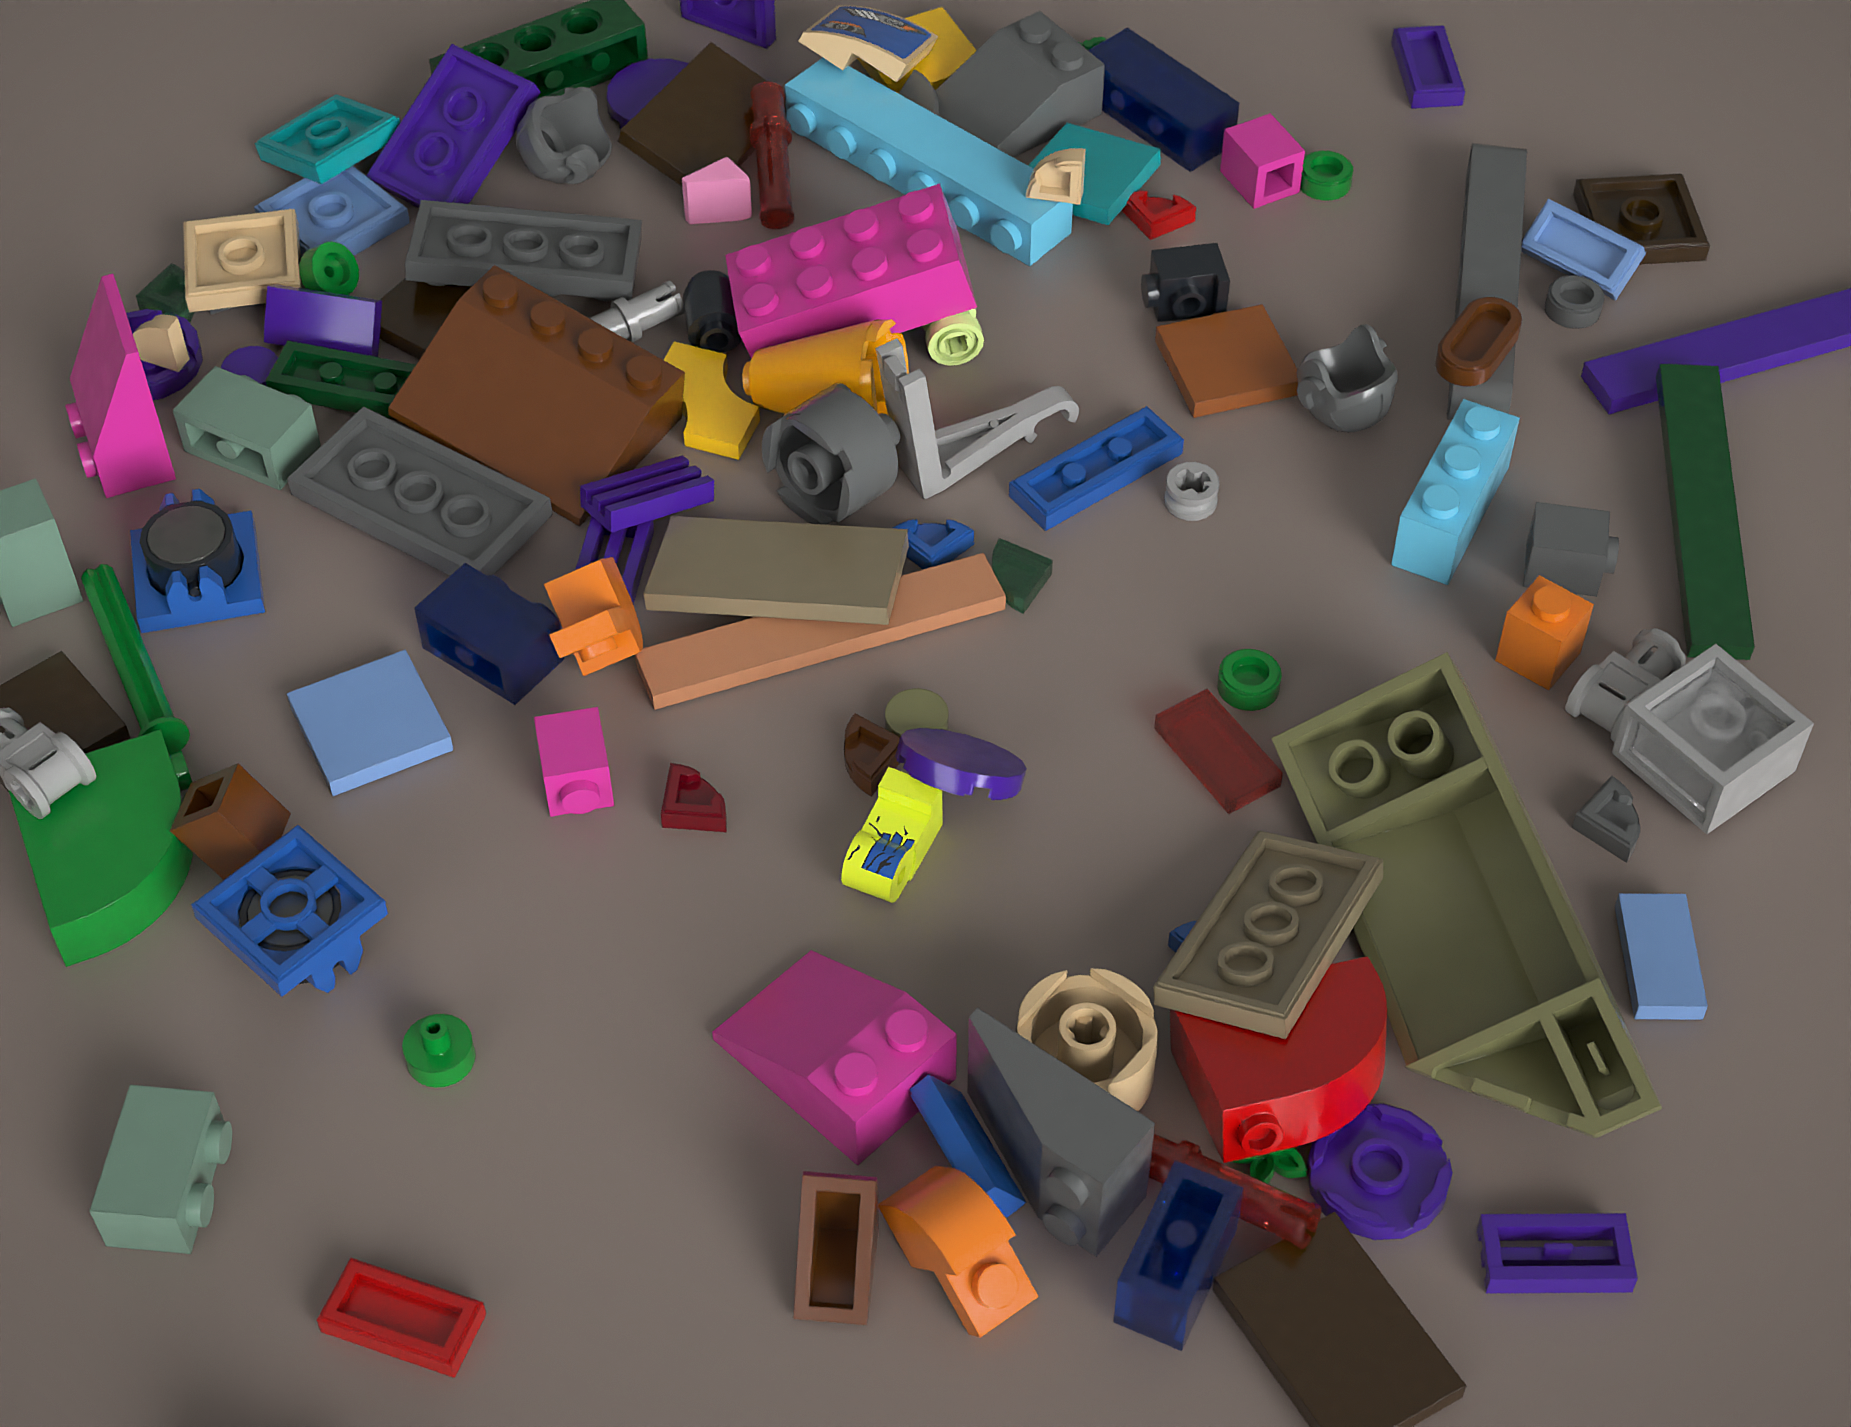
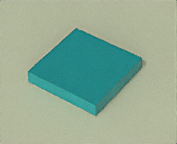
M336 94L257 140L258 142L254 144L260 160L323 184L383 148L397 129L401 120L400 117Z
M1066 123L1028 166L1034 169L1042 159L1057 151L1074 148L1086 149L1083 195L1080 205L1073 204L1072 215L1109 225L1126 206L1128 198L1132 193L1137 192L1161 165L1160 149Z

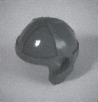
M586 87L565 88V94L536 99L528 106L527 112L519 122L516 130L517 149L528 170L537 178L554 183L579 184L592 178L605 164L612 150L610 138L599 117L597 97L591 89Z
M1367 324L1360 325L1341 344L1307 353L1297 370V393L1303 407L1307 408L1317 420L1336 431L1351 433L1374 426L1387 415L1394 398L1395 386L1398 381L1397 369L1382 349L1387 344L1377 336L1373 327Z

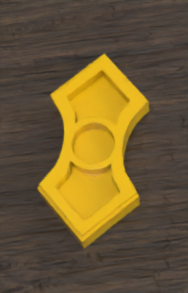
M674 341L663 360L685 372L682 413L687 420L683 432L685 446L739 460L760 422L759 406L739 398L726 384L725 381L728 373L727 354Z

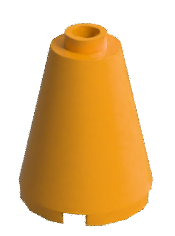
M876 319L756 350L751 361H747L744 365L742 373L743 388L746 395L751 396L754 404L759 406V408L786 414L835 383H842L851 392L868 402L878 414L884 413L888 415L875 348L897 338L903 345L907 373L909 374L905 340L902 333H891L890 328L896 324L892 319Z

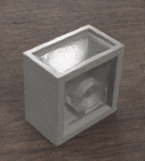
M1715 644L1626 704L1612 754L1703 832L1708 834L1796 771L1814 723Z

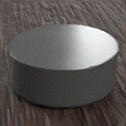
M1565 276L1558 278L1549 286L1545 301V312L1552 321L1563 327L1573 329L1589 327L1600 318L1604 303L1603 290L1598 284L1585 277Z

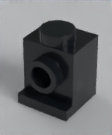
M1218 243L1151 250L1150 274L1142 275L1141 292L1145 308L1153 307L1157 322L1197 318L1227 312L1230 278Z

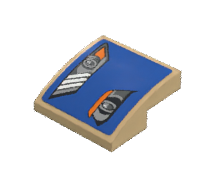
M838 5L805 30L799 42L841 70H844L859 57L898 82L930 53L938 36L922 26L888 12L860 6Z

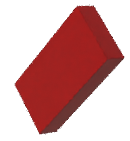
M350 1257L318 1316L317 1323L322 1333L455 1378L486 1316L484 1303Z

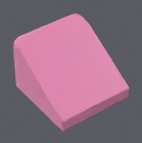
M728 157L682 178L685 220L689 224L742 221L752 217L749 177Z

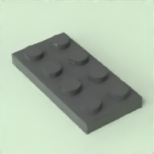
M421 200L405 260V276L407 281L425 282L433 286L448 284L473 286L496 265L549 296L563 294L593 297L601 301H613L621 297L630 300L633 296L642 239V220Z
M362 407L287 478L291 495L477 590H480L553 515L549 497L365 407Z

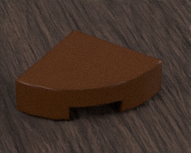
M855 713L845 730V766L853 782L863 792L872 796L878 790V785L887 768L896 769L900 764L895 757L900 737Z

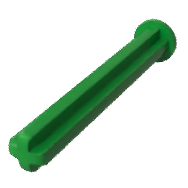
M100 564L96 569L87 568L81 576V581L141 731L138 737L161 730L168 753L172 754L181 751L189 741V729L183 720L174 717L113 568L107 564Z

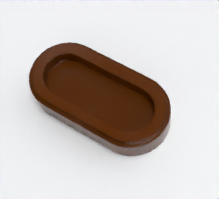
M1483 297L1470 302L1438 345L1435 366L1439 375L1446 381L1459 386H1477L1489 380L1518 340L1522 316L1517 307L1497 297Z

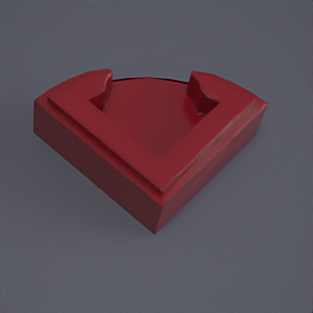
M670 763L661 809L662 828L727 833L724 798L711 784L701 778L700 772L696 769Z

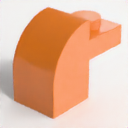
M613 557L600 559L544 584L563 628L550 634V638L559 658L574 653L583 676L642 651L643 638L639 620Z
M934 1166L878 1204L882 1215L911 1267L934 1271L969 1335L981 1338L1039 1297L1008 1240L1015 1236L1010 1224L987 1193L960 1170Z

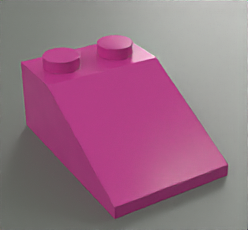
M114 274L101 276L70 375V382L76 402L66 404L65 407L75 438L87 436L88 441L77 444L86 477L90 478L99 475L105 496L109 498L176 480V476Z
M812 950L712 1032L713 1040L857 1166L919 1112L910 1096L912 1094L910 1089L928 1074L948 1085L956 1079L957 1034L907 992Z

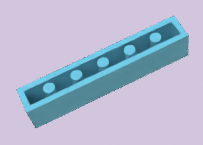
M821 58L785 84L788 128L905 195L909 192L918 191L940 183L955 224L997 247L1001 252L1009 254L1026 265L1031 266L1071 234L1073 204L1026 198V191L1033 168L848 66L841 70L828 60Z

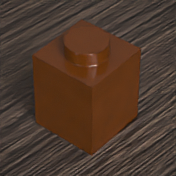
M237 763L191 782L170 831L224 880L281 838L291 813Z

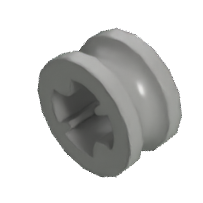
M1184 462L1173 467L1166 477L1164 499L1168 511L1175 517L1186 521H1198L1214 513L1218 503V475L1209 466L1198 462Z

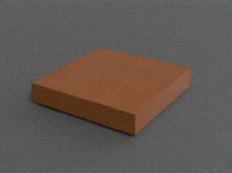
M1263 304L1156 326L1155 342L1193 418L1298 396V369Z

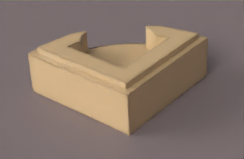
M1065 149L1054 152L1042 159L1031 173L1026 198L1080 205L1084 189L1086 149Z
M157 315L151 321L141 324L133 333L142 361L179 372L189 361L178 317Z

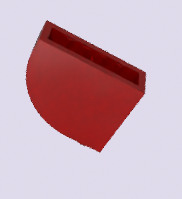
M1368 956L1331 964L1286 1039L1170 1009L1172 1055L1223 1163L1311 1143L1341 1129L1366 1108L1376 1094L1384 1074L1387 1001L1384 987Z

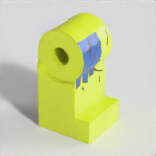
M888 767L878 785V799L862 829L855 835L847 851L842 868V884L894 903L899 898L908 880H912L943 825L942 790L931 787L911 777L908 773Z

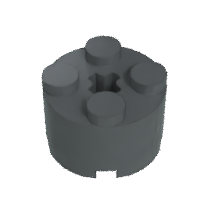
M835 383L781 416L776 422L766 428L762 438V458L767 473L776 469L784 485L776 491L783 502L795 514L811 524L827 525L832 521H837L838 523L893 486L898 473V456L895 446L900 442V432L890 416L884 413L878 414L868 402L851 392L846 385Z

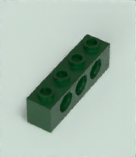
M588 0L461 47L474 55L533 82L541 91L537 99L565 94V88H590L612 80L616 73L630 64L648 60L645 23L625 0ZM444 54L429 59L431 74Z

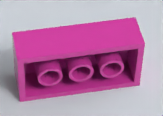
M940 183L918 191L909 192L906 195L864 209L855 210L849 214L810 227L801 228L798 231L756 245L747 246L744 249L725 255L738 332L751 358L756 350L876 319H892L896 324L890 328L891 333H901L977 308L958 230Z

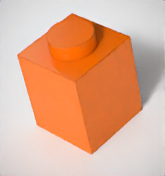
M1539 575L1507 611L1495 661L1550 690L1581 653L1594 604Z

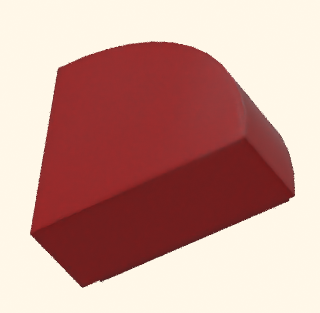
M1148 191L1132 193L1128 198L1126 206L1121 210L1149 240L1193 223L1196 218V206L1188 200L1177 195H1173V200L1161 197H1147Z

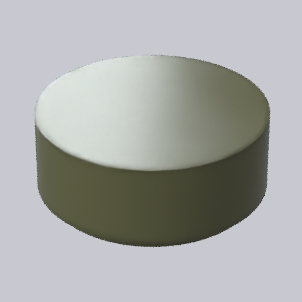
M913 688L901 691L894 695L886 706L885 729L899 737L906 730L917 728L943 729L948 731L949 712L947 704L942 697L930 690Z

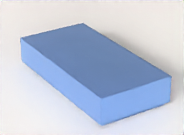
M1550 199L1547 200L1523 237L1521 252L1567 276H1581L1592 280L1601 287L1604 295L1614 300L1618 298L1646 254L1643 246Z
M1619 893L1615 904V912L1634 1019L1703 1020L1708 1005L1686 894Z

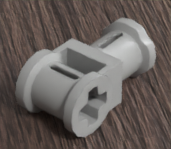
M1658 628L1641 630L1632 641V649L1625 657L1613 651L1600 665H1592L1581 676L1568 697L1565 711L1573 717H1578L1581 714L1611 732L1610 739L1615 742L1626 704L1684 666L1686 661L1685 654L1680 649L1677 640L1667 632ZM1656 647L1658 650L1653 654L1651 648Z
M0 708V726L6 729L3 734L0 732V776L6 788L14 794L22 806L34 817L43 819L51 811L50 804L79 783L89 785L96 780V773L90 760L69 736L62 732L55 734L41 722L28 730L17 712L11 708Z

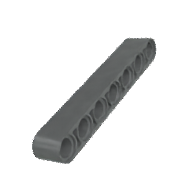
M1476 143L1471 145L1465 184L1454 322L1470 302L1483 297L1504 299L1518 309L1527 149ZM1515 345L1485 383L1477 386H1459L1449 382L1447 420L1453 419L1463 399L1509 414L1513 390Z

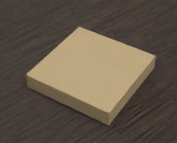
M295 209L183 222L185 299L189 312L266 303L267 286L273 284L302 288L299 273L301 261L299 226Z

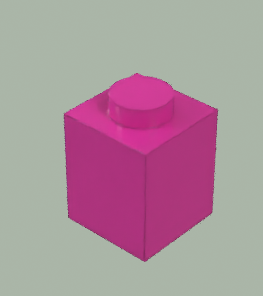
M1269 113L1224 129L1220 172L1250 206L1255 209L1300 192L1305 150L1275 117Z
M598 707L534 717L550 817L570 813L584 814L594 809L614 806L609 765Z

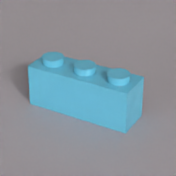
M1463 399L1400 516L1392 566L1449 585L1509 468L1520 420L1519 417Z

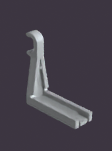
M897 338L875 348L887 413L894 420L900 432V442L895 446L898 465L924 500L944 491L1022 437L1032 444L1037 437L1034 428L1043 418L1058 411L1062 413L1067 421L1075 423L1078 418L1079 407L1069 393L1061 386H1052L1009 407L935 430L924 373L921 369H917L909 374L907 373L903 345Z

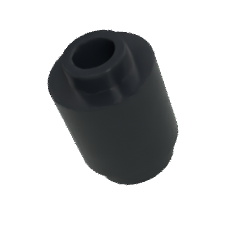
M706 270L697 273L689 280L683 293L689 342L695 347L719 353L728 352L742 341L738 332L729 277L716 270Z

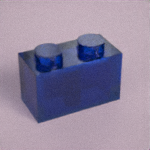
M464 563L414 607L423 649L514 705L565 659V657L559 658L550 638V634L559 631L561 626L559 619L547 606L538 602L533 604L510 590L507 584L497 576H487L467 563Z
M1177 1160L1174 1161L1118 1278L1113 1323L1177 1350H1183L1213 1284L1214 1277H1216L1237 1231L1243 1187Z

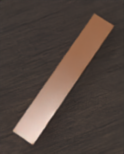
M980 553L902 575L888 625L753 617L643 648L641 652L635 654V661L653 708L656 710L1002 611L1006 607V595L985 554Z

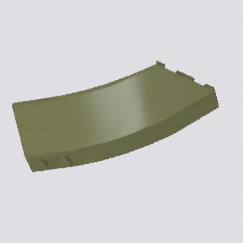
M1448 652L1271 738L1317 844L1383 859V879L1353 929L1364 956H1368L1383 984L1387 1001V1015L1404 1058L1405 1067L1408 1070L1593 1138H1598L1663 1109L1549 855L1475 700Z

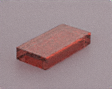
M1208 689L1155 715L1154 729L1228 814L1281 787L1283 772Z

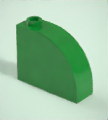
M161 730L86 753L85 755L95 770L96 780L89 785L79 783L50 804L51 811L43 819H38L29 813L14 794L9 791L49 928L66 967L107 953L142 933L167 910L178 895L189 873L193 851L180 841L170 829L184 800L182 791L187 790L193 781L182 750L169 754Z

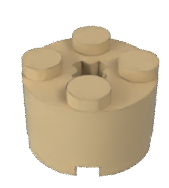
M1090 968V975L1067 977V970L1051 974L1038 982L1027 993L1019 1008L1016 1033L1136 1111H1139L1147 1101L1152 1090L1158 1045V1030L1154 1019V1009L1147 995L1135 983L1124 976L1109 970Z

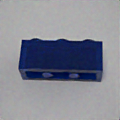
M1128 27L1088 50L1105 64L1102 111L1153 147L1159 148L1160 152L1189 172L1222 153L1224 129L1235 126L1238 123L1240 103Z

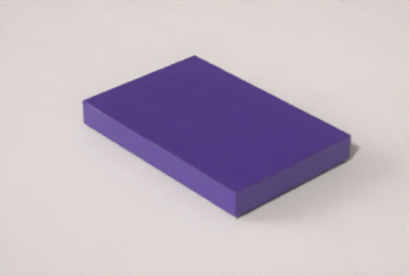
M451 44L366 176L384 191L418 208L420 207L421 200L469 204L516 132L519 122L527 112L528 106L537 99L541 91L533 82Z

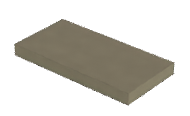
M671 516L644 591L646 610L888 625L909 547L908 529Z
M1257 831L1154 984V1005L1286 1039L1382 881L1383 859L1273 833Z

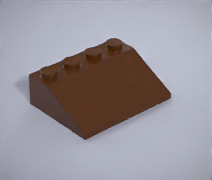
M494 265L459 298L388 407L389 416L425 437L549 497L552 511L580 527L590 516L581 507L580 486L633 470L682 418L685 372Z

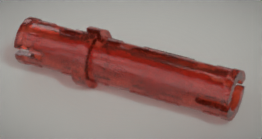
M762 82L751 90L754 122L749 128L750 143L756 148L760 200L759 218L761 219V224L766 228L783 229L794 221L788 146L792 141V129L789 122L785 120V92L783 87L774 82Z
M1154 1133L1149 1178L1161 1183L1164 1193L1177 1199L1181 1198L1184 1194L1287 1240L1300 1249L1305 1248L1309 1244L1311 1236L1304 1232L1305 1229H1308L1315 1233L1321 1217V1206L1319 1204L1307 1202L1204 1156L1200 1146L1191 1141L1183 1140L1177 1144Z

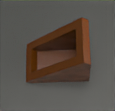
M803 1172L793 1319L867 1325L879 1232L877 1177Z

